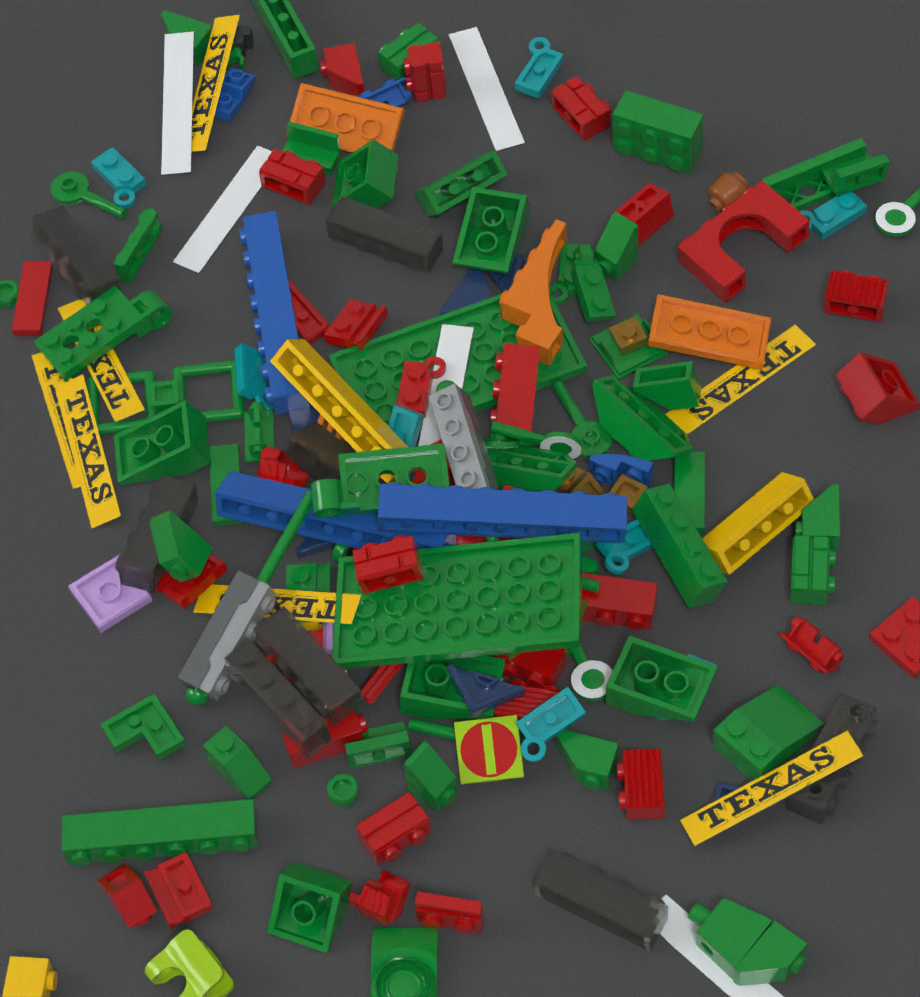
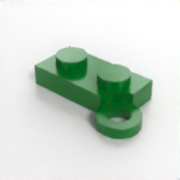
M565 243L561 250L558 283L552 284L549 287V292L556 305L565 303L569 296L578 297L571 271L573 270L572 263L575 260L573 251L577 249L579 244ZM556 291L562 293L560 297H554L552 294Z

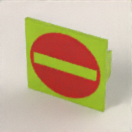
M517 715L454 722L461 785L524 777L519 728L516 724L518 721Z

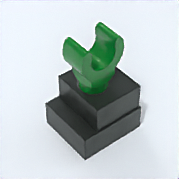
M237 26L227 64L228 71L231 65L236 62L240 63L242 71L245 70L244 58H246L247 49H253L254 45L251 26Z

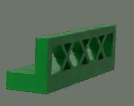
M859 138L762 178V181L782 198L792 200L791 205L800 211L835 196L829 185L824 184L825 180L821 175L822 169L865 155L867 145L862 138ZM806 187L816 190V193L812 196L799 194L800 190Z

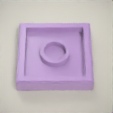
M120 555L68 585L72 595L101 633L152 602L151 595Z

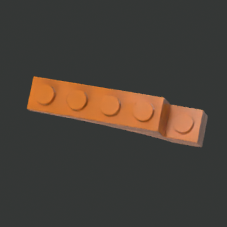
M557 219L551 228L545 229L541 237V243L536 249L533 248L531 250L526 265L523 269L517 271L512 286L509 290H505L502 293L499 301L502 319L520 326L516 333L518 345L540 347L538 361L550 366L563 346V329L557 326L549 301V287L553 269L561 250L567 242L566 223Z

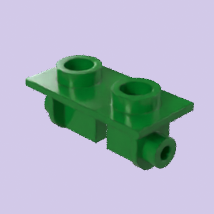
M259 401L251 404L249 412H244L245 463L260 462L262 449L266 446L274 447V411H266L263 403Z

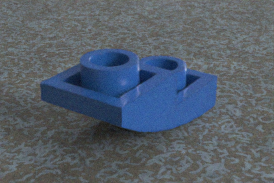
M230 68L224 76L214 117L231 122L246 100L255 82V75L240 69Z
M597 454L591 455L589 458V472L600 483L614 485L620 475L623 474L649 488L654 479V463L633 456Z

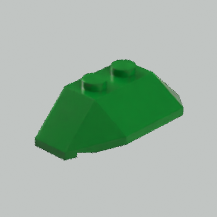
M614 375L594 380L592 385L600 425L609 433L612 439L618 441L627 449L631 456L652 461L673 458L692 452L694 447L690 444L688 435L649 399L635 393L631 386L622 384L621 380Z
M524 445L514 448L486 447L499 490H503L504 485L531 492L555 491L577 468V462L564 452Z

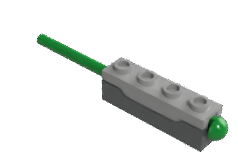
M444 380L440 382L436 392L429 395V399L442 442L445 444V451L455 484L470 489L491 487L499 490L470 395L453 381ZM485 537L487 542L499 541L498 537Z
M310 491L305 493L257 579L239 570L237 571L181 670L178 679L188 687L186 689V699L190 704L201 706L208 701V698L217 702L220 695H224L231 683L230 677L235 668H239L242 665L246 656L245 650L249 643L254 641L259 635L260 624L264 615L272 611L276 602L275 597L277 594L269 585L270 579L313 505L312 493Z

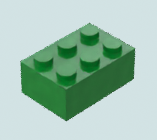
M625 90L612 114L613 150L623 155L643 159L649 163L669 167L674 171L691 174L703 151L704 114Z

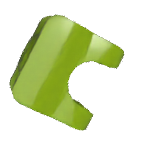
M187 929L173 938L166 948L156 955L145 967V974L156 985L166 983L176 976H185L186 987L179 997H225L233 990L235 984L209 946L202 940H199L193 931Z

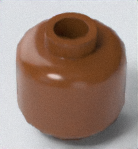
M724 172L709 186L708 194L711 199L708 202L714 210L721 213L726 205L734 203L743 196L750 185L739 173Z

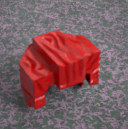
M270 446L262 449L257 475L259 478L305 488L309 472L301 469L302 456L289 454L284 450Z
M383 870L378 882L370 878L368 879L360 895L351 892L348 898L351 907L357 908L360 914L388 925L390 922L393 923L401 917L411 883H408V880Z

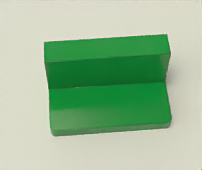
M289 121L286 125L288 140L282 151H291L298 158L306 161H317L324 167V173L332 176L342 156L339 135Z
M865 154L824 168L821 171V175L837 197L885 181L890 161L885 154L872 157L871 154Z
M404 722L369 728L368 732L363 733L364 740L345 744L350 769L411 756L409 738Z

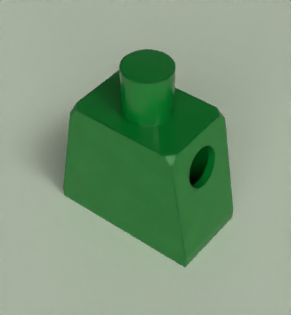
M722 899L713 911L697 902L688 915L689 920L700 926L696 933L697 946L733 980L735 967L772 924L771 919L728 899Z

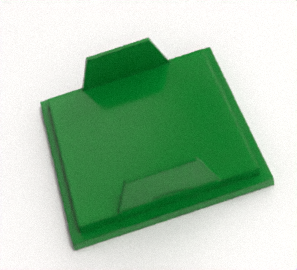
M638 313L623 320L626 321L636 317L649 340L651 326L645 319L642 320ZM609 328L588 338L614 375L619 379L634 373L637 368H643L668 355L665 349L647 345L621 355L610 335Z

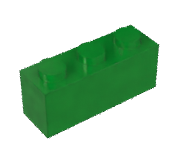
M487 151L416 190L415 194L427 216L438 215L470 197L472 187L486 188L508 174L496 151Z

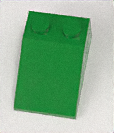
M472 187L452 264L509 274L524 238L531 212L527 195Z
M186 400L114 435L117 480L120 485L183 476L211 463L206 416Z
M629 635L606 685V705L633 715L695 722L718 667Z
M479 656L408 663L400 694V714L426 719L472 718L447 672V665L454 664L457 668L473 673L477 671L499 678V681H501L505 659ZM495 708L473 718L493 717Z
M776 685L734 710L713 730V748L751 781H754L784 765L825 726V723L782 687Z

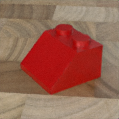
M859 352L836 374L841 383V391L850 399L854 406L853 411L855 415L862 421L882 424L917 411L920 408V403L898 366L893 361Z

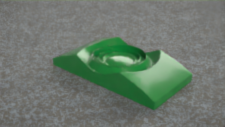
M373 928L370 997H438L439 929Z

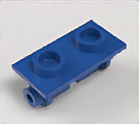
M403 77L399 80L392 78L383 83L382 88L374 92L372 89L367 90L358 97L380 103L387 102L388 105L400 107L409 103L412 94L407 88L403 89L406 78Z

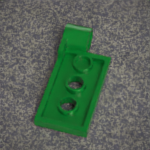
M113 286L36 339L34 344L61 378L67 381L134 333L138 339H141L152 330L165 327L172 318V310L153 290L144 291L129 301L116 286ZM102 326L99 331L90 332L94 327ZM79 342L74 348H67L69 344Z
M445 444L338 454L341 481L337 479H321L311 483L314 516L321 518L377 513L380 486L378 479L383 474L393 475L396 482L402 485L418 486L420 484H414L409 480L410 473L418 470L426 475V480L421 484H430L434 487H450Z

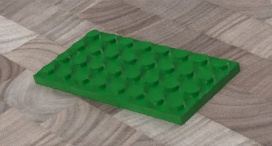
M550 292L549 301L557 326L563 329V346L550 366L538 361L535 391L551 386L557 381H565L588 372L587 364ZM502 294L371 339L363 350L358 349V346L354 345L351 348L329 354L328 358L331 367L388 425L393 406L397 403L404 362H422L423 365L428 358L436 357L442 324L474 327L462 389L470 395L474 410L478 412L497 405V398H492L494 380L499 381L500 370H495L497 352L502 353L504 343L518 345L516 333L520 326L502 319L501 306L499 305ZM434 365L430 367V370L433 371Z
M580 533L419 549L424 579L363 594L357 582L353 556L339 557L332 651V665L335 670L581 647L582 537ZM342 594L361 595L352 624H341Z

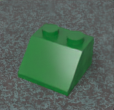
M372 139L339 161L337 164L332 207L335 209L376 210L385 203H389L395 194L394 185L398 172V154Z
M292 862L279 874L267 933L328 953L346 914L353 881Z

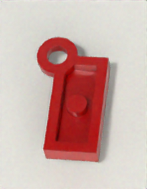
M430 357L423 365L422 362L405 361L396 405H402L420 412L426 418L433 379H438L445 374V361L440 357ZM432 365L440 366L436 371L430 370Z

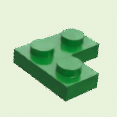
M155 693L100 724L102 731L116 753L142 738H145L159 761L186 746L183 736Z

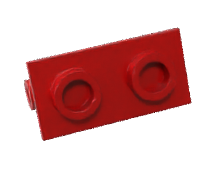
M795 617L790 623L793 629L779 634L787 641V646L792 651L805 656L810 661L811 667L816 671L826 674L841 669L838 664L845 657L842 653V648L826 635L822 636L817 643L815 639L821 631L806 618Z

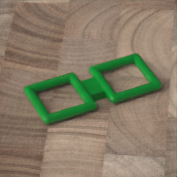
M235 360L178 366L173 369V380L157 382L155 372L152 370L126 372L131 383L144 382L146 418L100 423L98 387L92 376L89 377L86 385L99 435L120 433L156 415L157 412H162L186 400L185 377L231 373L233 408L201 412L206 416V423L242 419L245 412L244 397L237 394Z

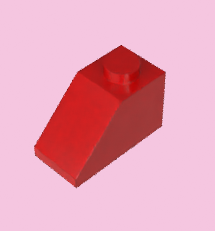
M355 43L324 48V60L319 61L322 77H328L329 87L341 93L358 97L364 92V84Z
M125 863L97 880L116 912L129 928L147 923L151 919V915L158 912L140 878Z

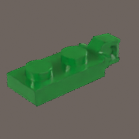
M579 244L577 249L573 251L575 260L572 263L573 270L571 275L585 321L613 320L616 314L601 265H599L598 259H593L594 254L590 244Z

